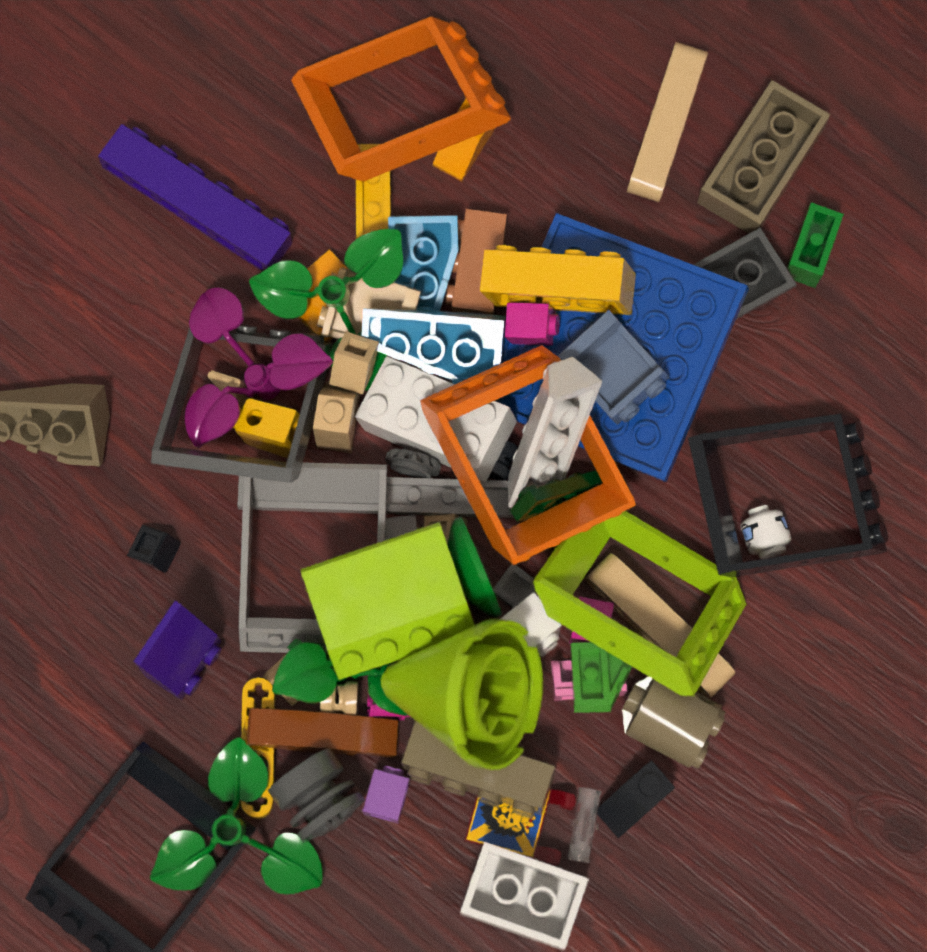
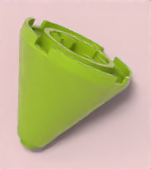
M501 619L486 620L389 665L382 675L381 686L388 699L469 765L477 768L499 770L512 764L522 754L524 750L517 747L525 732L533 733L535 730L543 691L539 652L537 647L528 646L523 635L527 636L529 632L519 623Z

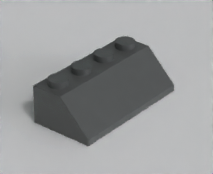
M761 228L693 264L749 287L736 320L795 288L797 285Z

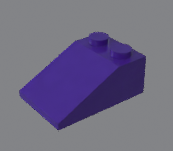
M174 601L134 660V663L146 678L180 700H183L186 694L191 696L198 688L202 680L199 674L205 665L212 666L220 655L222 648L219 647L221 640L216 633L184 606Z

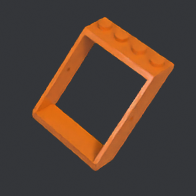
M430 16L297 71L291 81L338 174L366 181L508 123L511 117L504 106L505 101L493 87L491 76L483 69L478 60V53L470 46L465 37L466 32L456 22L448 23ZM437 45L471 107L361 152L329 88Z
M542 345L420 400L423 414L492 547L513 565L526 561L531 556L550 547H555L562 541L581 532H586L593 526L607 519L617 517L622 512L636 506L635 499L589 415L580 440L603 484L504 530L449 421L543 379L545 369L550 364L561 361V359Z

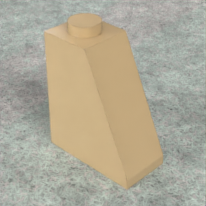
M327 381L318 394L313 424L317 449L352 454L357 422L355 415L359 409L361 394L329 384L330 381Z

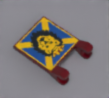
M550 789L543 814L535 813L533 819L512 813V806L500 802L499 807L495 808L478 802L479 798L476 796L464 841L483 846L484 842L549 865L558 866L560 864L562 855L559 850L539 846L538 844L549 804L573 810L576 804V796L574 794Z

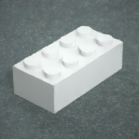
M386 356L355 418L364 431L411 451L427 454L429 457L435 458L439 463L451 467L423 414L420 400L455 384ZM496 401L449 421L477 478L483 482L487 481L517 422L510 407Z

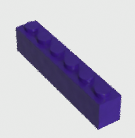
M121 124L98 155L102 168L262 272L270 266L279 263L293 244L291 233L289 232L290 228L284 222L275 217L272 220L261 214L262 210L255 203L248 199L242 202L234 197L233 191L227 185L220 181L214 184L205 178L206 174L199 167L192 163L186 166L177 160L178 156L171 149L164 145L160 147L155 146L149 142L150 138L148 135L136 127H133L131 130Z

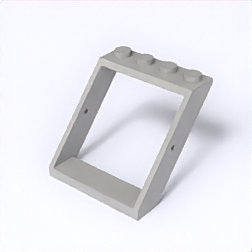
M303 463L299 478L292 483L244 477L239 601L240 652L288 653L287 647L295 639H300L303 643L310 642L320 645L325 654H329L317 619L249 618L253 501L378 504L377 543L386 540L387 465Z

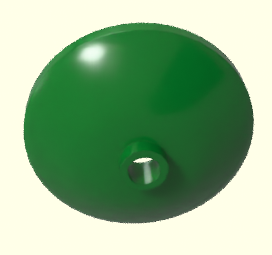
M459 516L451 524L447 546L464 595L471 605L486 615L497 618L502 615L500 607L462 517Z

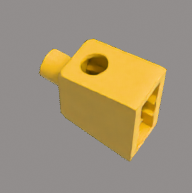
M247 399L243 409L240 408L238 421L233 428H235L237 434L246 444L288 458L300 415L297 410L254 399Z

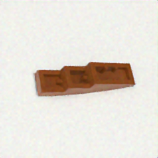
M251 708L249 709L246 745L307 753L321 752L330 748L336 754H365L391 758L396 756L398 720L325 712Z

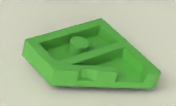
M592 642L571 643L574 713L611 712L632 666Z

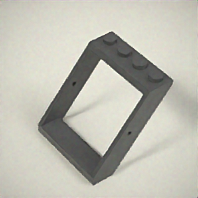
M244 324L229 331L236 342L274 347L291 333V331L283 329H270L269 334L256 332V326ZM189 328L152 448L151 464L287 483L297 480L314 423L318 394L323 388L328 368L318 377L308 382L287 462L172 447L203 343L193 336ZM304 333L330 356L334 342L324 341V336H321V334Z

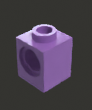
M384 766L382 771L374 769L363 808L364 815L399 824L410 784L409 778L403 777L405 771L390 766Z

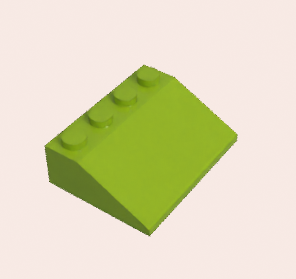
M440 522L300 569L339 680L408 657L475 626Z

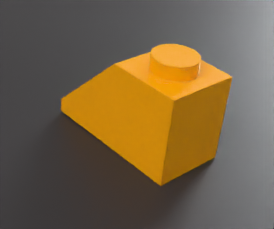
M465 99L458 112L471 107L467 99ZM495 128L438 151L433 161V166L462 182Z

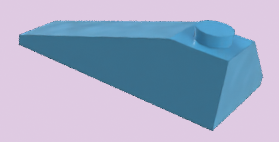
M458 215L389 216L388 229L399 230L402 235L404 263L402 272L395 283L422 290L417 310L440 311L459 250Z
M363 308L361 336L378 341L377 351L395 359L403 360L421 368L423 371L438 375L457 384L502 363L506 316L464 312Z

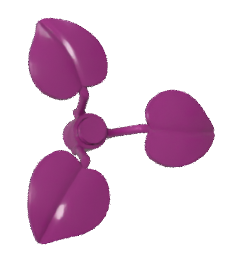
M223 288L208 289L199 297L190 314L189 327L193 336L204 343H214L224 336L227 342L248 365L244 374V382L247 388L226 386L221 391L215 385L207 384L194 392L186 406L185 426L191 442L198 449L207 442L226 434L238 421L240 405L237 398L230 393L247 395L249 398L256 394L263 400H270L276 397L280 390H292L310 382L333 363L332 358L310 337L303 334H292L283 338L272 351L273 363H269L267 367L263 364H255L229 333V331L238 328L242 324L244 309L241 301L232 292Z

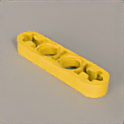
M253 678L243 687L241 738L245 742H247L248 710L256 708L255 699L249 697V693L255 692L256 686L261 685L264 692H269L268 697L262 698V709H275V693L272 692L273 686L264 678ZM249 745L259 756L264 757L268 761V787L261 796L263 799H267V805H261L259 812H254V807L244 801H241V807L251 818L260 819L269 815L274 806V799L268 790L274 784L275 748Z

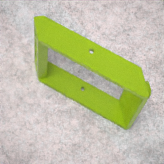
M627 511L593 526L586 532H581L562 541L556 546L533 581L535 591L539 595L548 617L681 696L695 695L746 606V601L736 577L718 575L716 564ZM610 537L711 596L676 657L572 596Z

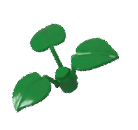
M380 229L357 238L348 247L344 258L346 267L356 273V275L344 277L343 279L337 276L325 277L312 292H310L313 279L310 272L303 264L296 261L276 263L263 272L251 277L249 283L258 301L269 312L283 319L301 317L308 308L307 298H315L319 295L328 307L337 309L348 332L356 334L343 307L350 298V291L347 286L358 282L361 278L371 288H384L393 284L403 269L402 235L396 229ZM339 338L332 346L330 352L332 360H334L335 351L342 338ZM377 351L373 374L365 391L369 390L387 356L386 354Z
M310 642L301 643L293 647L279 664L274 677L272 692L306 703H319L328 699L333 694L336 684L343 682L347 678L338 679L330 656L326 658V654L320 645ZM399 660L382 665L380 671L373 668L351 676L354 679H357L359 676H375L368 686V693L373 702L387 712L409 716L386 697L381 686L383 673L389 665Z
M238 737L229 742L220 751L209 772L208 785L211 794L222 802L233 800L231 808L227 810V815L219 817L214 822L212 827L214 837L211 838L210 844L206 847L204 838L194 831L180 830L172 833L166 838L159 849L150 879L160 886L173 890H194L202 887L217 868L215 859L209 853L215 849L218 843L235 846L243 842L268 853L269 855L261 864V874L265 884L273 891L281 894H296L320 887L323 882V869L320 857L314 846L309 841L303 843L295 833L280 834L276 838L273 848L246 836L244 822L235 817L240 800L253 802L260 798L268 786L269 774L263 759L249 745H246L242 738Z

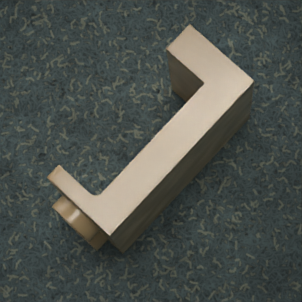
M343 267L339 269L338 274H331V276H337L340 279L356 275V273ZM361 278L358 282L347 286L350 291V298L343 307L356 334L362 331L363 308L417 310L422 290L395 282L388 287L371 288ZM323 306L317 326L323 328L321 336L336 339L342 338L345 331L348 332L340 314L337 309Z

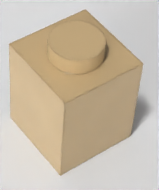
M345 331L335 351L329 384L363 395L373 374L379 342Z

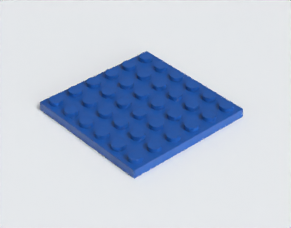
M556 213L541 248L551 250V254H564L565 250L569 249L584 251L586 256L598 257L600 252L619 253L621 258H624L636 273L632 315H613L670 378L665 381L667 384L665 389L656 397L645 399L638 406L640 408L639 412L628 422L624 423L621 421L617 425L596 401L590 416L614 462L667 482L749 287ZM555 310V314H558L560 319L559 334L554 335L553 345L542 346L558 356L604 313ZM504 336L502 363L541 345L511 344ZM543 379L495 401L510 407L516 421L526 425L533 409V401L539 393ZM580 440L578 447L585 449Z

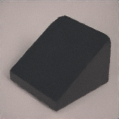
M142 524L127 556L166 573L180 547V541L166 532Z

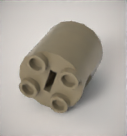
M649 676L634 684L622 707L625 735L688 768L691 766L700 767L708 752L709 742L706 740L709 735L716 737L725 720L724 715L726 711L721 709V704L698 692L694 696H681Z

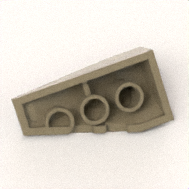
M71 383L0 391L1 442L11 440L27 446V451L36 454L39 450L57 456L56 461L67 465H102L110 416L104 385Z

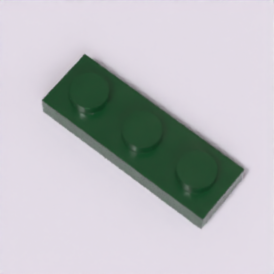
M597 470L585 474L576 472L561 481L555 478L540 487L534 484L520 492L518 495L520 500L510 509V512L517 522L522 521L601 485L603 482Z

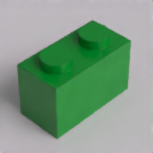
M811 202L803 217L786 266L794 281L813 288L817 286L823 276L844 214Z

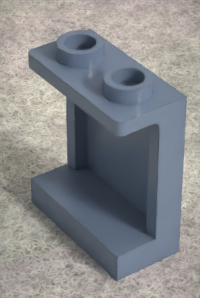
M609 310L558 355L561 361L574 357L602 380L595 401L617 425L621 421L625 423L631 420L639 412L640 408L638 406L648 397L652 399L659 395L667 385L665 381L670 378Z

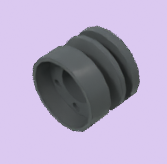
M330 748L313 755L293 768L268 790L281 811L295 806L299 807L300 811L289 822L293 828L307 821L309 822L297 834L303 843L315 837L324 836L339 827L365 801L360 791L344 798V795L355 786L352 779L335 785L333 782L344 768Z

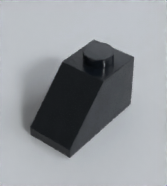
M651 760L594 812L619 839L668 796L675 787Z

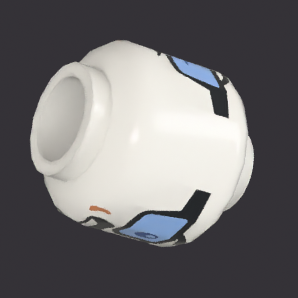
M768 505L749 510V517L740 525L749 553L759 555L761 560L786 552L785 546L791 542V535L782 511L769 510Z

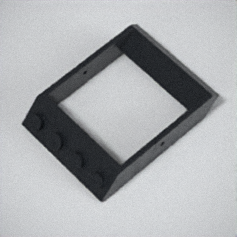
M840 413L703 433L688 438L718 575L738 577L887 552L885 542L888 541V533L884 523L880 522L877 508L880 507V500L877 491L871 486L869 475L872 474V467L868 456L863 453L861 441L864 440L863 429L855 418ZM836 429L862 543L743 562L717 446Z
M144 741L132 752L42 867L25 898L37 910L43 912L60 925L65 932L71 934L88 947L91 952H167L248 845L243 842L235 846L220 844L229 852L154 950L55 874L130 776L210 838L214 837L212 834L214 822L219 817L227 815V810L230 807ZM235 813V817L241 819L246 826V836L252 838L257 828L238 813Z

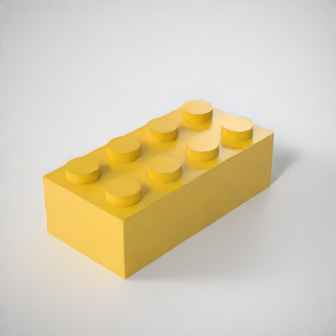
M498 245L495 250H484L480 292L495 306L507 307V303L549 304L554 310L606 313L609 310L612 314L632 315L636 273L627 261L621 258V254L615 252H600L598 257L586 256V252L573 249L565 250L564 254H551V250L546 248L533 247L530 248V252H517L515 247Z

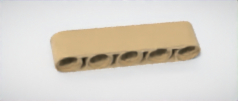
M675 43L633 169L627 193L660 202L706 62L707 51L682 43Z
M609 553L585 577V580L606 602L614 603L613 609L644 639L676 657L692 628L614 554ZM719 653L698 688V691L709 699L735 674L731 665Z

